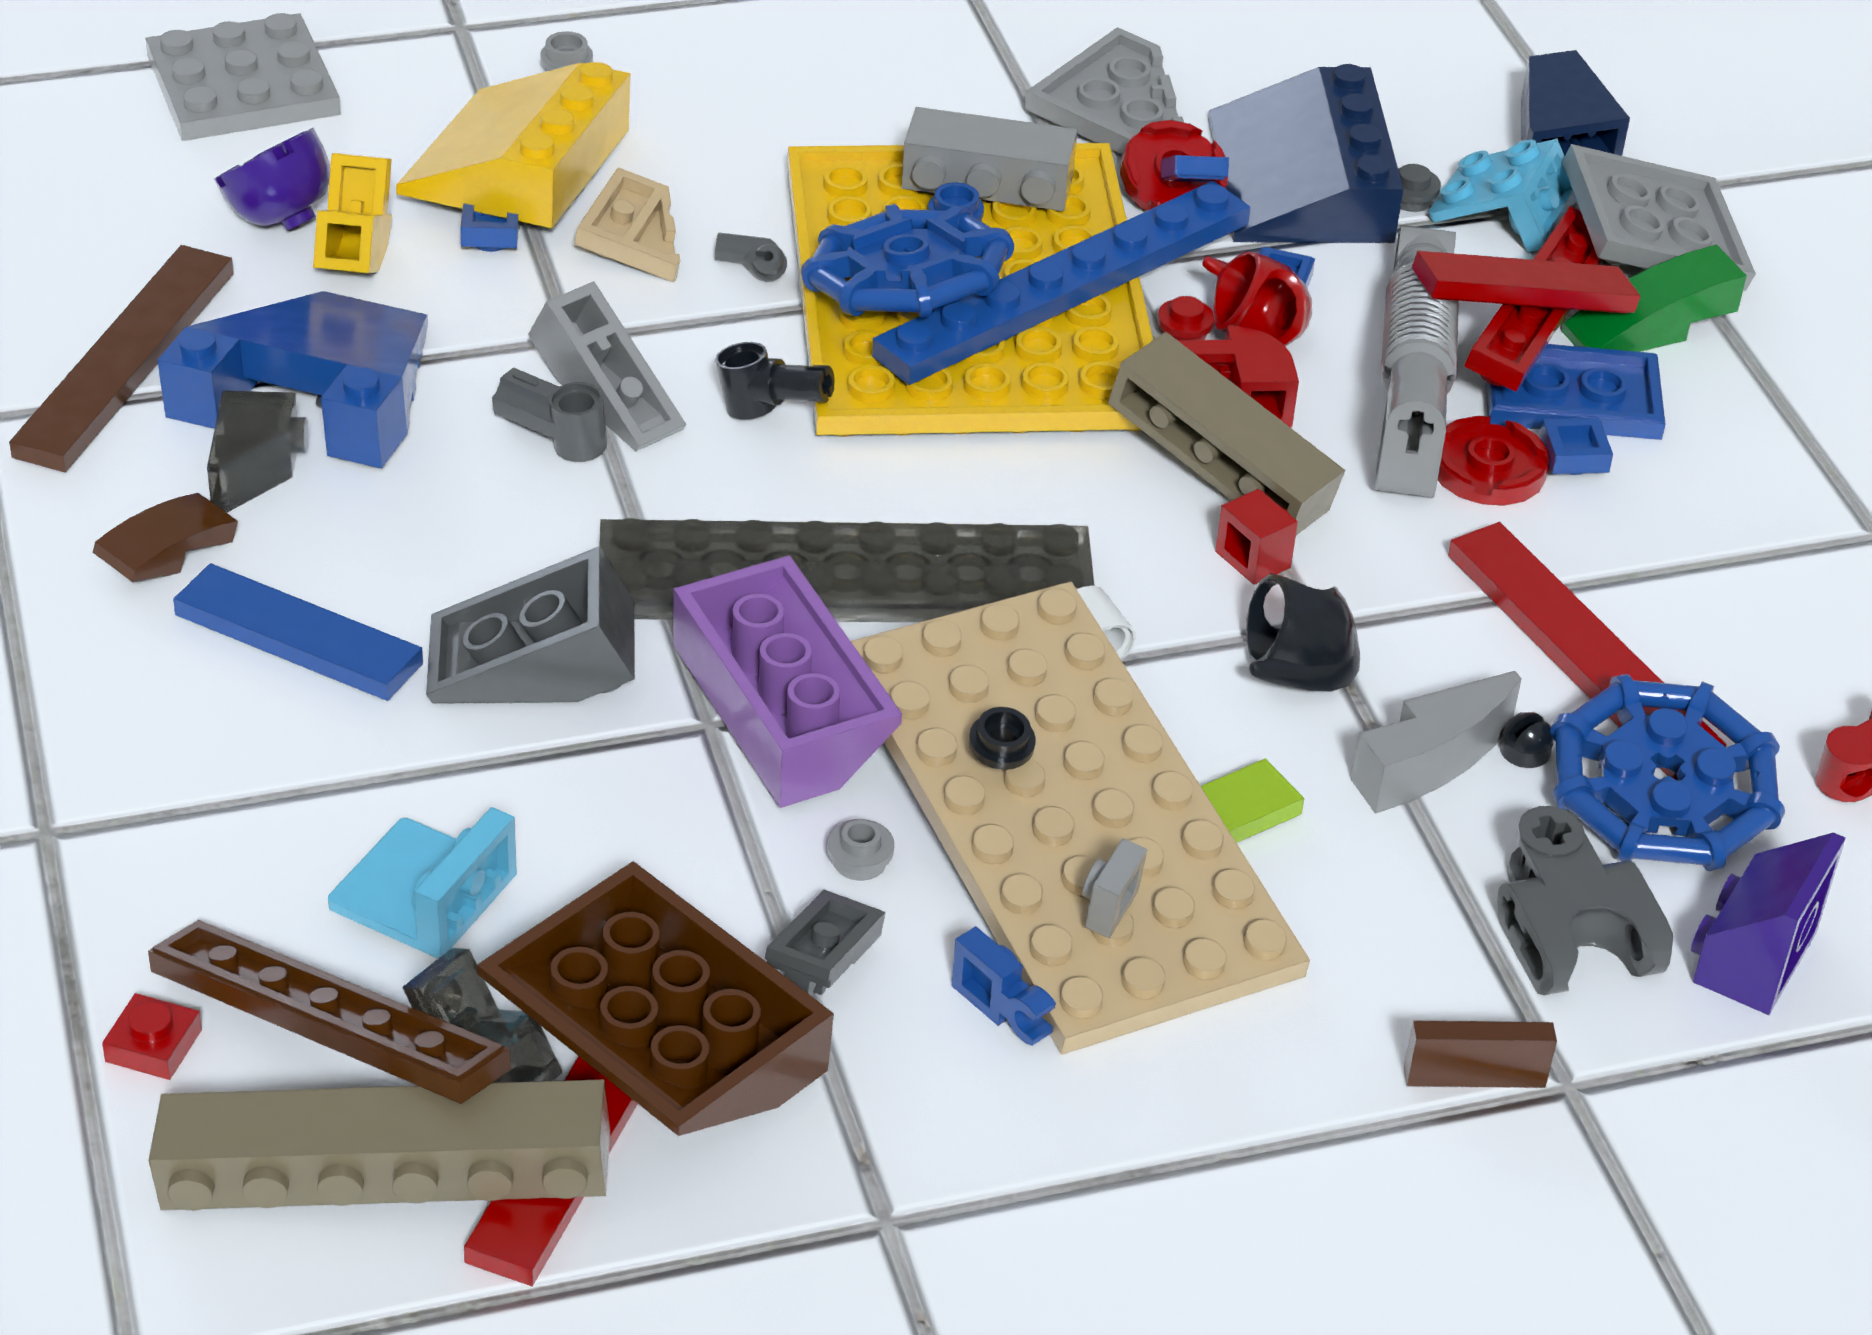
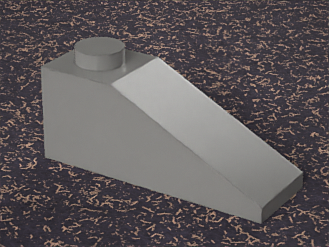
M594 281L546 301L528 335L561 385L572 382H584L599 388L603 395L605 424L634 451L641 450L685 428L687 424Z

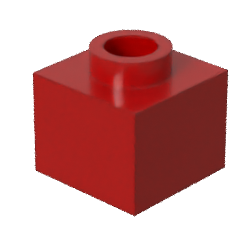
M1256 489L1221 505L1215 552L1255 585L1270 573L1279 574L1291 568L1298 521L1263 491Z

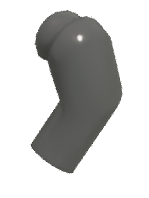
M721 232L717 235L715 245L716 260L742 263L762 281H775L785 273L787 258L772 239Z

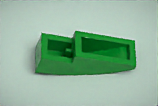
M1717 244L1687 252L1652 266L1628 279L1641 295L1634 313L1579 310L1563 323L1562 333L1574 346L1635 352L1687 340L1690 323L1738 312L1747 275Z

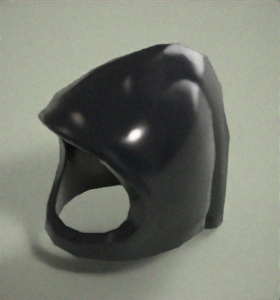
M1270 573L1261 579L1253 592L1246 618L1247 646L1252 661L1249 665L1250 674L1271 683L1307 691L1332 692L1350 686L1359 672L1360 648L1353 614L1346 598L1340 593L1338 588L1333 586L1325 590L1315 589L1274 573ZM1277 584L1280 585L1285 599L1284 619L1280 628L1270 625L1265 618L1263 608L1265 596Z

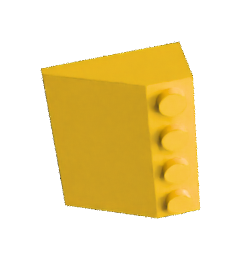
M601 62L576 63L479 89L396 184V194L463 209V203L474 205L475 212L507 218V212L518 214V221L553 228L629 131L631 73L613 70L609 65Z

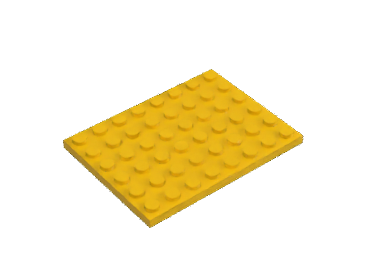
M1076 143L1074 174L1064 211L981 200L984 205V214L981 222L991 228L1006 230L1014 242L1013 254L1003 263L999 272L1000 279L1127 221L1110 143ZM904 145L788 146L787 165L809 366L830 365L835 379L834 392L832 397H828L829 401L827 403L813 402L816 435L851 436L855 434L909 435L912 433L967 434L970 432L1025 433L1028 431L1141 430L1108 404L1121 362L1153 341L1139 277L918 382L908 385L872 357L873 338L919 317L917 312L865 311L859 316L845 314L841 311L838 302L823 292L811 291L804 285L801 277V268L806 260L813 257L819 246V234L828 226L833 224L846 226L885 212V206L897 204L899 209L928 210L929 201L935 196V193L902 189ZM847 277L843 279L849 281L852 277Z

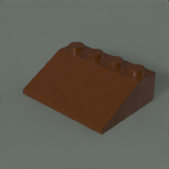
M634 861L477 964V975L677 1136L776 1109L828 1071L834 1013Z

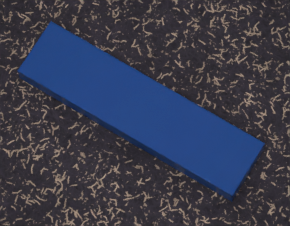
M212 563L207 565L173 598L175 615L386 701H389L423 665L422 647Z

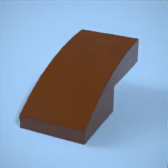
M200 493L180 496L145 509L120 523L95 541L93 553L132 582L177 574L181 572L186 551L232 543L238 520Z

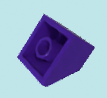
M1833 832L1756 853L1742 877L1730 874L1716 904V911L1720 913L1717 918L1706 914L1694 936L1691 952L1700 955L1693 983L1770 1015L1818 931L1846 837Z

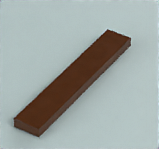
M180 245L9 441L11 457L66 473L158 364V358L181 331L192 324L234 274L232 257Z
M201 920L195 921L148 950L151 972L459 1104H463L511 1070L509 1048Z

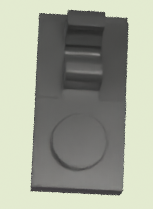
M823 890L767 946L765 959L772 967L784 971V976L812 996L813 993L822 995L826 988H830L881 936L886 912Z

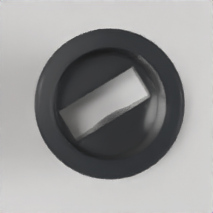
M1535 712L1518 713L1509 719L1503 730L1500 743L1502 756L1511 764L1522 768H1536L1546 764L1550 759L1554 743L1550 733L1551 725Z

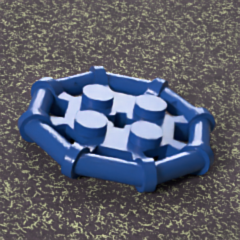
M897 204L885 206V212L846 226L833 224L822 230L818 237L819 246L813 257L806 260L802 265L801 277L804 285L809 290L823 292L838 302L841 311L845 314L859 316L865 311L917 312L919 318L932 316L933 309L973 294L987 296L997 289L1000 282L999 272L1003 263L1012 256L1014 242L1006 230L991 228L973 217L972 210L968 207L955 205L948 210L899 209ZM847 277H852L849 281L843 279Z
M1628 674L1614 676L1611 678L1610 684L1606 689L1572 713L1558 715L1553 722L1550 733L1556 741L1557 786L1553 790L1552 796L1558 808L1573 812L1618 851L1617 859L1621 861L1642 859L1702 865L1707 871L1722 869L1725 867L1726 859L1765 829L1777 828L1785 815V807L1779 800L1775 757L1779 752L1780 745L1773 733L1761 732L1713 692L1714 685L1704 681L1701 682L1700 686L1637 681L1633 680ZM1643 707L1661 709L1654 711L1651 715H1645ZM1676 710H1685V717ZM1615 713H1617L1619 721L1623 725L1609 736L1594 730L1595 727ZM1703 717L1735 744L1726 748L1700 726ZM1582 757L1598 761V770L1601 768V777L1587 778L1583 775ZM1659 767L1670 769L1677 774L1679 781L1669 776L1660 780L1654 776L1655 769ZM1750 769L1751 794L1734 789L1733 776L1735 772H1743ZM1605 802L1630 825L1628 826L1602 803ZM1723 814L1734 819L1720 831L1712 830L1709 824ZM1659 826L1677 827L1675 835L1679 836L1647 833H1657Z

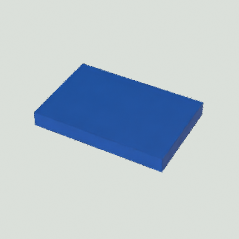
M1547 344L1517 392L1505 386H1495L1486 382L1488 417H1491L1490 424L1505 426L1506 420L1519 423L1529 429H1541L1543 419L1600 417L1604 431L1609 436L1662 440L1665 415L1658 354Z

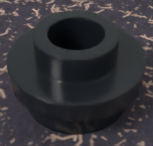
M994 707L985 711L972 725L968 740L969 749L979 762L988 767L1001 770L1018 768L1027 763L1034 753L1036 743L1035 733L1027 717L1020 711L1009 707Z

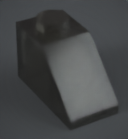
M222 391L207 463L210 501L226 513L293 477L297 453H306L308 448L307 417H297L295 393Z

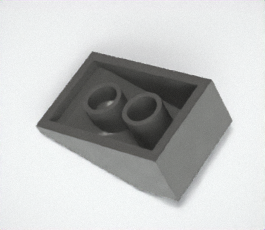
M600 546L431 614L426 695L432 703L579 702L599 693L614 691L624 683L635 679L634 598Z

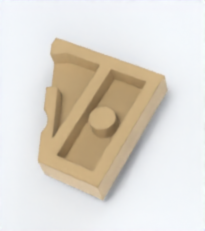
M618 167L577 227L574 245L593 251L602 257L614 259L674 282L679 270L680 255L675 254L674 249L676 230L674 217L669 213L671 208L669 186Z

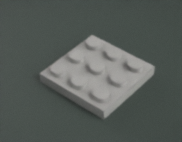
M277 13L268 16L266 19L240 23L226 21L209 28L190 31L170 30L162 35L145 37L148 59L182 141L341 115L339 94L301 13L291 15Z
M1571 144L1562 162L1598 258L1615 266L1627 264L1649 269L1684 253L1717 244L1747 275L1743 291L1748 289L1756 273L1716 178Z

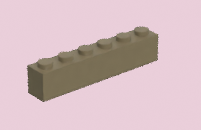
M604 1080L491 1083L463 1104H459L420 1086L161 1094L148 1161L160 1210L194 1211L218 1208H273L312 1205L346 1206L350 1204L497 1201L501 1199L531 1198L568 1199L574 1197L606 1196L610 1124Z

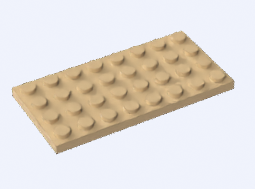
M1072 581L851 641L902 713L901 725L891 733L884 743L998 944L1011 950L1018 962L1023 965L1022 980L1029 986L1036 985L1043 988L1056 1002L1055 1009L1042 1016V1018L1053 1026V1033L1050 1036L1061 1055L1306 977L1310 963L1309 957ZM994 707H1009L1020 711L1027 717L1036 737L1034 753L1027 763L1018 768L1001 770L988 767L973 756L968 744L970 729L985 711ZM1124 838L1148 850L1139 891L1109 939L1085 928L1090 899L1082 896V891L1087 876L1096 860L1100 858L1108 862L1120 841Z

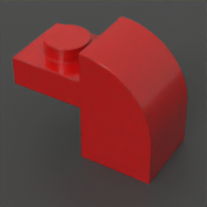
M1227 325L1226 340H1178L1289 427L1293 426L1299 379L1290 351L1279 340L1256 329Z

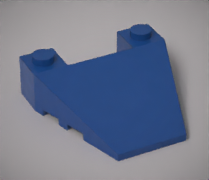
M321 291L187 326L157 360L165 417L219 430L258 381L322 396L321 404L327 456L382 469L408 433L410 403L414 401L416 391L415 377L417 367H420L428 327V316L419 312Z

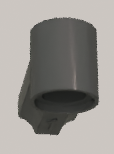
M514 367L500 377L499 386L492 397L495 414L552 438L557 455L564 460L572 462L593 460L602 455L607 449L603 395L599 388L584 382H572L559 387Z

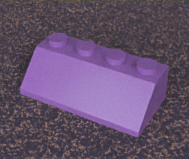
M790 555L673 588V646L780 808L840 790L887 740L891 733L901 725L902 713Z

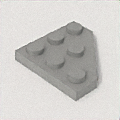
M1119 27L1026 91V110L1045 118L1052 124L1078 129L1077 134L1088 138L1093 143H1110L1111 149L1120 154H1123L1130 139L1149 123L1165 120L1184 122L1183 117H1179L1176 110L1177 98L1170 76L1165 75L1163 69V54L1160 46Z

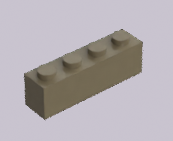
M1167 332L1163 333L1121 362L1108 404L1231 501L1256 489H1260L1298 521L1296 535L1330 510L1346 470Z

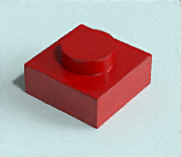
M134 993L102 1042L105 1062L171 1080L202 1031L200 1011Z

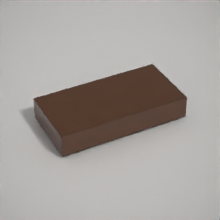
M1413 1021L1404 1063L1406 1086L1546 1088L1557 1043L1554 1023Z

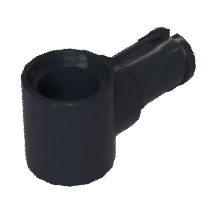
M740 342L722 349L715 358L728 415L733 418L753 419L771 412L784 400L827 403L829 401L828 397H832L834 392L835 379L830 365H786L782 359L768 358L766 347L757 342Z

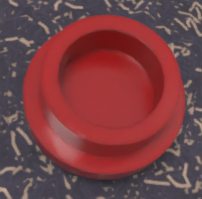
M1180 296L1169 300L1161 305L1158 311L1157 321L1162 329V334L1167 332L1176 340H1205L1207 334L1211 332L1214 326L1212 309L1201 300L1192 296Z

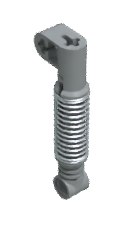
M1400 225L1394 269L1387 285L1385 296L1381 377L1388 391L1377 459L1374 490L1432 498L1435 496L1446 434L1447 394L1451 391L1457 375L1459 301L1432 299L1411 267L1417 250L1454 253L1456 232L1406 225Z

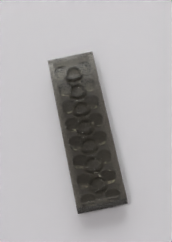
M600 519L599 546L634 598V619L673 620V588L788 555L791 556L837 622L919 623L1072 581L1076 589L1085 586H1095L1088 526L1065 524L1007 525L1003 523L946 524L941 522L924 524L884 523L879 521L850 523L760 520L702 521L698 519Z

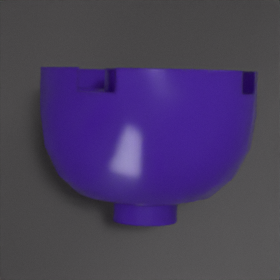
M311 128L255 155L252 159L244 162L243 165L240 166L238 164L213 179L232 210L248 223L266 226L282 222L284 228L288 231L316 216L311 206L326 194L330 180V163L314 128Z

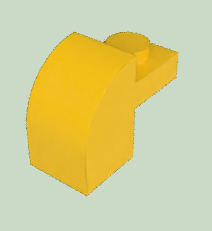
M331 153L327 210H317L313 268L362 273L379 271L388 247L392 214H388L392 158Z

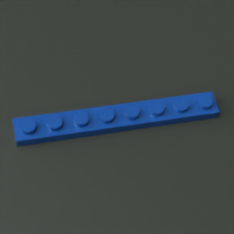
M1211 181L1001 278L997 289L987 296L973 294L932 310V316L917 317L874 337L872 357L905 383L911 385L1248 225L1251 206L1224 187Z

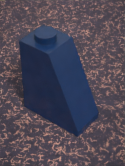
M1571 50L1529 56L1521 96V141L1531 139L1535 140L1536 143L1558 139L1564 156L1571 144L1622 156L1630 117L1578 51Z

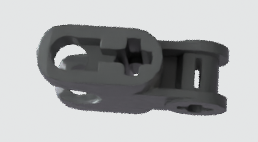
M1538 806L1525 812L1520 818L1516 833L1520 847L1511 854L1507 869L1510 882L1500 886L1497 904L1500 922L1505 935L1535 991L1541 995L1569 991L1568 983L1577 963L1579 953L1577 947L1594 946L1606 949L1620 959L1632 976L1642 977L1665 972L1670 964L1673 932L1636 864L1626 860L1602 865L1584 832L1582 823L1575 815L1565 809L1554 806Z

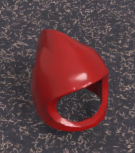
M1250 251L1239 254L1229 263L1210 256H1206L1203 259L1202 266L1218 276L1212 308L1214 324L1218 330L1227 332V325L1248 327L1265 332L1287 346L1301 337L1308 328L1312 317V298L1302 279L1289 266L1265 255Z

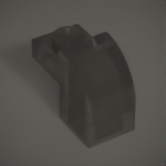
M451 948L402 987L412 1008L509 1048L511 1070L493 1083L553 1081L563 1073L542 1027L523 1011L498 1009L486 982L477 975V963L470 949Z

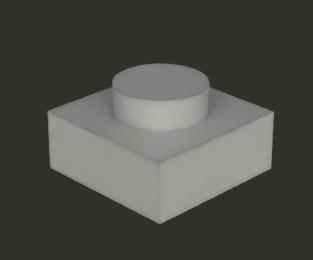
M1122 838L1108 862L1100 858L1096 860L1087 876L1082 891V896L1090 899L1085 928L1110 939L1139 891L1148 849Z

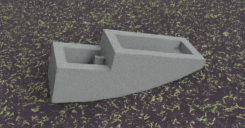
M1511 671L1404 700L1400 722L1360 732L1351 781L1376 814L1411 802L1444 786L1470 769L1485 756L1502 738L1506 724L1509 719L1514 717L1522 680L1516 671Z

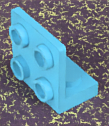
M1531 139L1524 140L1505 151L1489 154L1487 151L1482 150L1465 156L1460 160L1458 168L1448 183L1442 187L1440 195L1428 211L1432 222L1508 207L1511 227L1517 234H1520L1527 253L1540 250L1570 206L1573 207L1576 202V197L1562 162L1565 156L1558 139L1536 143L1535 140Z
M491 807L472 828L464 829L457 839L412 819L401 818L328 895L329 910L441 960L517 875L515 817Z

